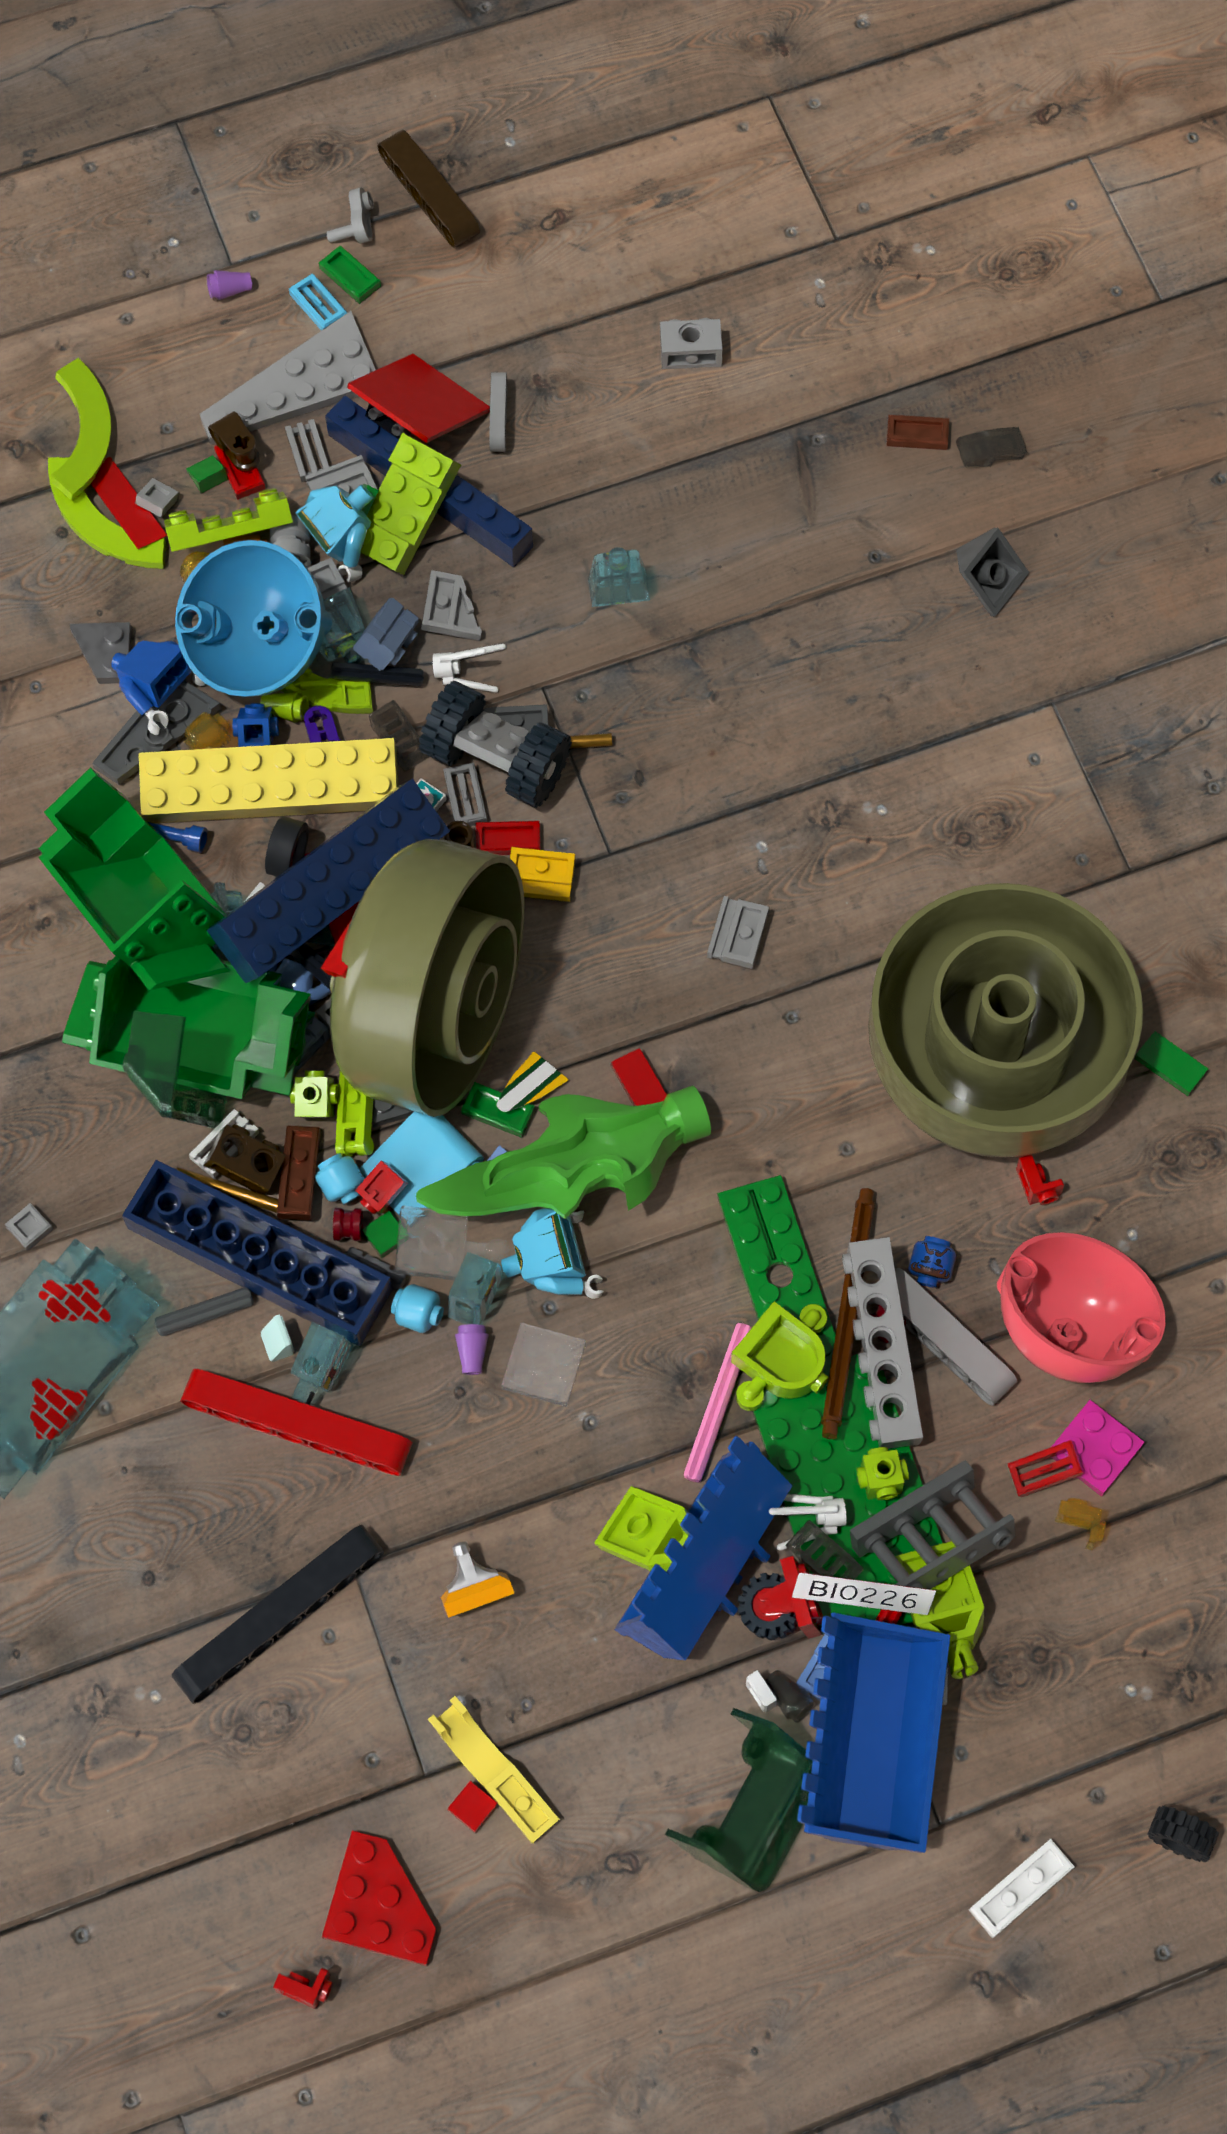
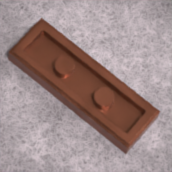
M286 1127L283 1153L286 1156L282 1162L277 1207L278 1219L311 1220L320 1127Z

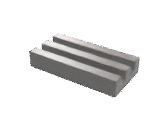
M314 419L308 420L309 424L303 425L302 422L296 423L297 427L291 428V425L285 426L286 435L301 482L306 481V475L319 471L317 470L306 433L311 432L322 469L329 467ZM300 435L311 472L305 473L294 436Z
M474 763L443 769L454 821H464L470 827L475 826L476 822H487ZM465 772L470 774L478 814H472L463 774ZM457 774L466 816L460 817L451 775Z

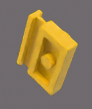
M511 848L510 859L519 870L524 897L570 902L576 860L575 854Z

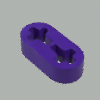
M313 706L306 711L304 723L310 743L322 742L325 739L328 742L340 741L332 714L326 707ZM314 718H321L324 730L318 731Z

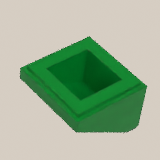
M213 455L186 469L200 493L228 480L225 468Z

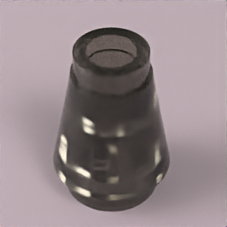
M779 1670L774 1671L765 1680L777 1699L776 1704L786 1719H792L795 1723H798L814 1708L815 1701L811 1698L812 1693L782 1674Z

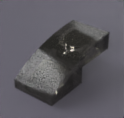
M1019 427L980 431L959 437L956 440L964 467H991L995 460H1022L1027 454Z

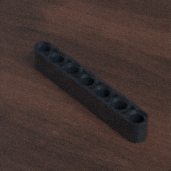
M358 1525L174 1670L171 1677L192 1704L202 1701L373 1566L383 1556L384 1550L363 1525Z

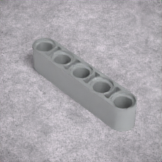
M896 1268L895 1273L902 1315L907 1322L905 1328L984 1402L993 1406L1017 1383V1378L1013 1372L904 1270Z

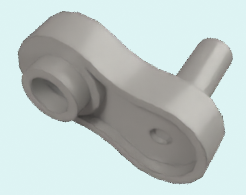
M362 187L349 190L351 225L327 231V238L330 243L355 236L359 244L372 241L373 239L370 221V210L374 209L372 196L369 191L365 192Z

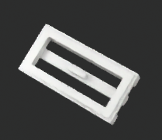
M235 1109L189 1154L190 1160L212 1178H215L219 1173L203 1166L209 1152L202 1159L201 1157L213 1146L223 1127L226 1125L232 1126L236 1123V1125L247 1129L250 1132L249 1136L252 1138L259 1134V1129L255 1125L249 1124V1120L245 1117L242 1118ZM226 1142L224 1144V1149L230 1144V1142ZM233 1145L226 1153L231 1157H236L238 1149Z

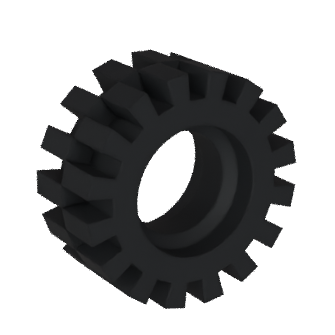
M1159 1806L1147 1835L1156 1844L1163 1845L1162 1848L1174 1851V1854H1181L1185 1858L1190 1860L1192 1858L1197 1862H1207L1219 1832L1216 1831L1215 1827L1209 1826L1208 1822L1199 1820V1817L1195 1815H1188L1187 1812L1183 1810L1180 1812L1173 1807Z

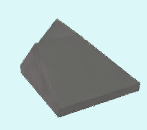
M993 528L956 549L959 572L990 616L995 617L1028 575L1029 571L999 528Z

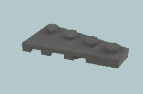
M183 680L159 708L152 707L154 711L159 710L166 713L168 716L167 728L162 723L156 721L155 723L160 728L159 735L150 733L148 730L149 718L145 714L141 716L136 711L93 761L94 769L120 785L139 770V753L167 750L221 709L220 703Z

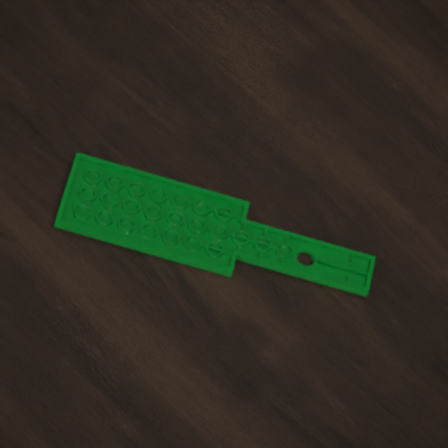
M778 1175L717 1193V1199L757 1319H760L773 1302H776L798 1320L800 1319L802 1309L810 1304L819 1305L826 1311V1326L817 1335L821 1339L825 1350L823 1373L829 1377L836 1335L782 1176ZM777 1264L787 1266L793 1274L791 1283L783 1288H777L774 1284L769 1283L766 1277L769 1268ZM858 1354L851 1356L841 1419L842 1425L838 1427L836 1439L822 1437L823 1424L821 1420L824 1413L828 1381L819 1393L816 1394L814 1391H811L798 1398H782L764 1388L763 1403L757 1410L752 1412L768 1460L792 1485L788 1494L817 1497L833 1496V1499L843 1498L845 1503L846 1525L837 1526V1534L824 1535L796 1545L802 1564L804 1563L806 1569L815 1575L891 1585L898 1583L874 1552H869L859 1558L852 1549L850 1529L923 1485L910 1447L904 1446L888 1449V1451L897 1449L899 1460L905 1459L909 1480H904L901 1494L888 1500H878L877 1498L868 1500L866 1489L859 1486L856 1468L861 1467L863 1455H868L867 1452L871 1449L879 1448L878 1440L872 1441L869 1420H874L873 1408L867 1407L865 1403L864 1387L869 1386L867 1373L861 1374ZM881 1370L877 1373L878 1379L882 1383L888 1384L884 1371ZM888 1403L883 1406V1411L888 1417H899L894 1403ZM889 1468L878 1470L881 1474L890 1472ZM782 1502L784 1507L815 1506V1504ZM815 1514L786 1515L794 1538L824 1527V1524L817 1525ZM926 1517L914 1525L930 1546L942 1544L937 1525L932 1517ZM898 1534L885 1542L894 1556L916 1551L904 1535ZM816 1601V1604L819 1603L823 1616L831 1617V1613H839L876 1620L881 1609ZM903 1612L896 1625L909 1626L914 1624L911 1614Z

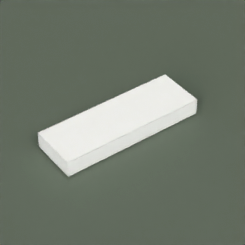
M1050 1839L975 1903L969 1911L988 1934L994 1938L1074 1869L1075 1866Z

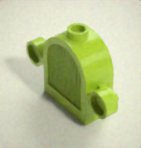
M773 1302L732 1351L731 1363L753 1379L752 1381L743 1382L737 1389L736 1400L742 1409L746 1411L757 1410L764 1400V1388L782 1398H798L811 1391L817 1394L825 1386L829 1379L823 1373L825 1350L817 1334L824 1330L827 1314L821 1306L816 1304L805 1306L798 1320L776 1302Z

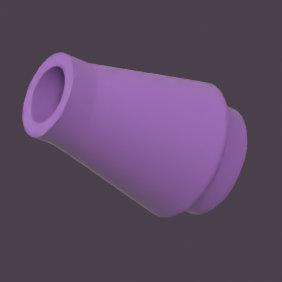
M214 270L212 274H207V287L210 298L221 300L244 291L252 290L250 273Z
M467 1324L458 1326V1334H455L462 1365V1374L464 1375L482 1374L489 1334L485 1333V1325Z

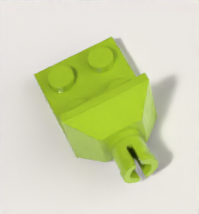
M630 1486L594 1544L602 1551L645 1568L650 1572L655 1564L660 1565L667 1572L672 1561L666 1555L664 1549L671 1538L676 1539L682 1546L685 1543L688 1535L682 1529L680 1523L688 1511L683 1506Z
M952 1541L931 1546L939 1557L956 1547ZM917 1551L895 1556L910 1575L927 1565ZM969 1565L930 1589L936 1590L928 1615L910 1613L914 1628L950 1635L947 1661L951 1676L955 1679L963 1678L961 1672L963 1666L967 1677L973 1675L979 1669L972 1649L975 1647L983 1631L984 1604Z

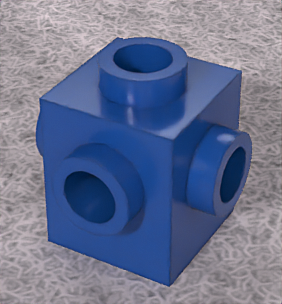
M260 703L247 704L245 708H240L237 718H233V736L238 737L239 747L272 745L274 736L279 735L278 717L272 716V707H264Z

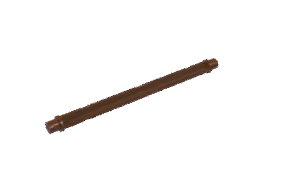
M860 1189L859 1199L855 1202L850 1242L869 1240L873 1210L875 1208V1203L873 1202L874 1191L872 1189ZM845 1274L824 1413L821 1420L823 1424L822 1437L826 1439H836L838 1427L842 1425L841 1419L854 1341L853 1320L857 1319L856 1307H850L848 1299V1287L852 1286L851 1274Z

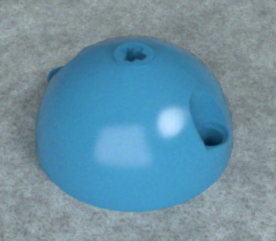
M256 540L237 541L222 546L199 562L188 576L181 590L175 617L179 648L193 673L205 684L217 691L244 697L267 695L292 684L312 664L320 650L324 636L332 627L331 615L325 610L320 588L308 568L292 553L282 547ZM198 614V623L195 627H192V619Z

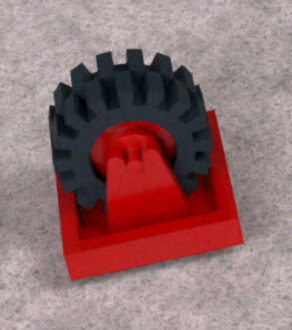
M794 1556L780 1559L784 1577L777 1573H772V1575L762 1573L760 1574L761 1577L757 1579L755 1576L749 1579L751 1583L748 1586L744 1584L742 1587L743 1594L738 1596V1602L740 1603V1607H737L738 1613L741 1615L744 1625L752 1633L756 1634L757 1637L762 1639L765 1637L768 1640H775L776 1637L783 1639L787 1637L786 1633L789 1631L793 1633L796 1630L795 1625L797 1623L808 1639L822 1635L819 1625L822 1624L823 1614L819 1603L816 1604L815 1600L792 1598L799 1573L811 1574L810 1570L806 1569L805 1564H799Z

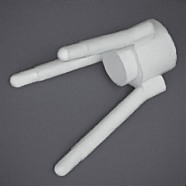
M491 645L455 653H433L434 677L443 678V685L450 684L451 681H457L473 689L497 693L499 691L498 687L455 678L454 674H460V659L504 650L506 645Z
M787 1494L784 1501L815 1504V1506L769 1509V1514L771 1515L815 1514L817 1525L824 1524L823 1528L778 1544L777 1550L779 1551L824 1535L837 1534V1526L846 1525V1508L843 1498L833 1499V1496L817 1497Z

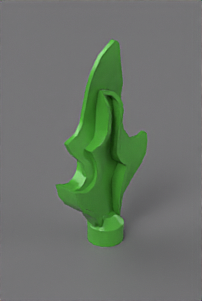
M693 1085L667 1094L664 1101L639 1106L607 1102L581 1095L565 1094L542 1101L539 1105V1111L547 1117L549 1127L538 1140L524 1148L503 1153L495 1159L475 1163L417 1191L416 1200L418 1203L439 1214L480 1216L538 1206L553 1209L558 1215L566 1219L577 1209L586 1194L597 1189L614 1187L626 1193L629 1211L645 1201L655 1189L667 1159L682 1143L687 1144L710 1136L711 1125L708 1112L700 1093Z

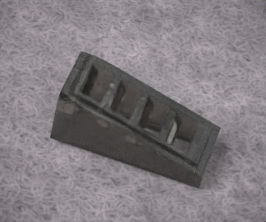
M395 700L390 701L369 715L370 727L379 739L394 738L396 744L407 736L410 738L396 746L397 763L404 772L430 757L420 752V737ZM401 726L402 729L389 736V732ZM416 746L417 750L403 757L402 753Z
M807 1520L785 1545L815 1575L833 1577L844 1565L847 1570L840 1578L855 1580L864 1569L851 1555L810 1520ZM812 1534L816 1539L803 1551L800 1546ZM821 1545L826 1547L816 1560L811 1558ZM834 1555L837 1559L825 1570L822 1566Z

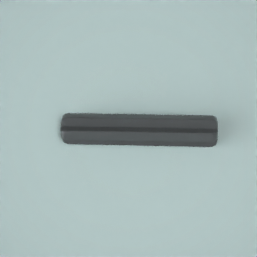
M244 1287L156 1317L155 1325L159 1335L165 1336L253 1305V1298L250 1290Z

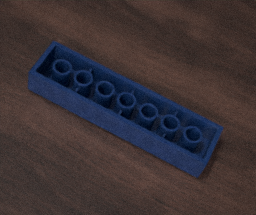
M412 778L398 786L207 929V932L246 984L259 978L360 901L378 871L400 849L424 839H441L450 830Z
M155 1160L122 1214L129 1230L243 1288L247 1287L251 1292L359 1347L362 1345L393 1291L389 1276L158 1160Z

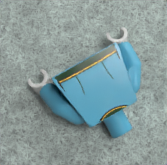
M337 485L312 490L305 505L295 513L325 553L339 562L343 561L344 565L338 568L341 576L348 574L347 582L359 580L362 577V569L358 564L360 552L367 530L371 525V521L362 509L373 499L372 494L363 485L358 486L351 494Z
M550 1208L535 1210L521 1227V1231L512 1238L516 1254L501 1260L506 1276L510 1278L521 1274L524 1281L534 1285L541 1291L559 1295H580L584 1291L589 1298H599L604 1291L591 1289L590 1283H601L603 1279L599 1275H592L587 1281L582 1280V1277L586 1276L572 1225V1223H578L583 1219L584 1211L573 1212L564 1219Z

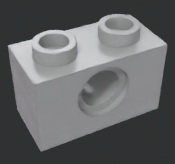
M701 318L699 320L685 321L673 319L660 322L662 369L722 367L720 319Z

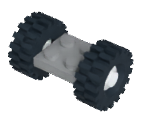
M451 681L450 684L445 686L444 692L441 691L439 693L438 700L434 701L430 714H427L426 724L423 725L421 730L423 734L419 739L421 743L419 745L420 752L448 766L455 765L458 759L463 757L464 751L508 772L509 777L505 783L507 785L505 787L506 794L532 807H540L543 801L548 799L549 793L553 792L557 780L559 781L562 769L566 766L567 762L565 761L569 757V749L572 745L571 736L543 722H538L536 726L534 725L529 733L523 727L514 726L501 720L496 714L485 712L483 709L486 705L485 695L457 681Z

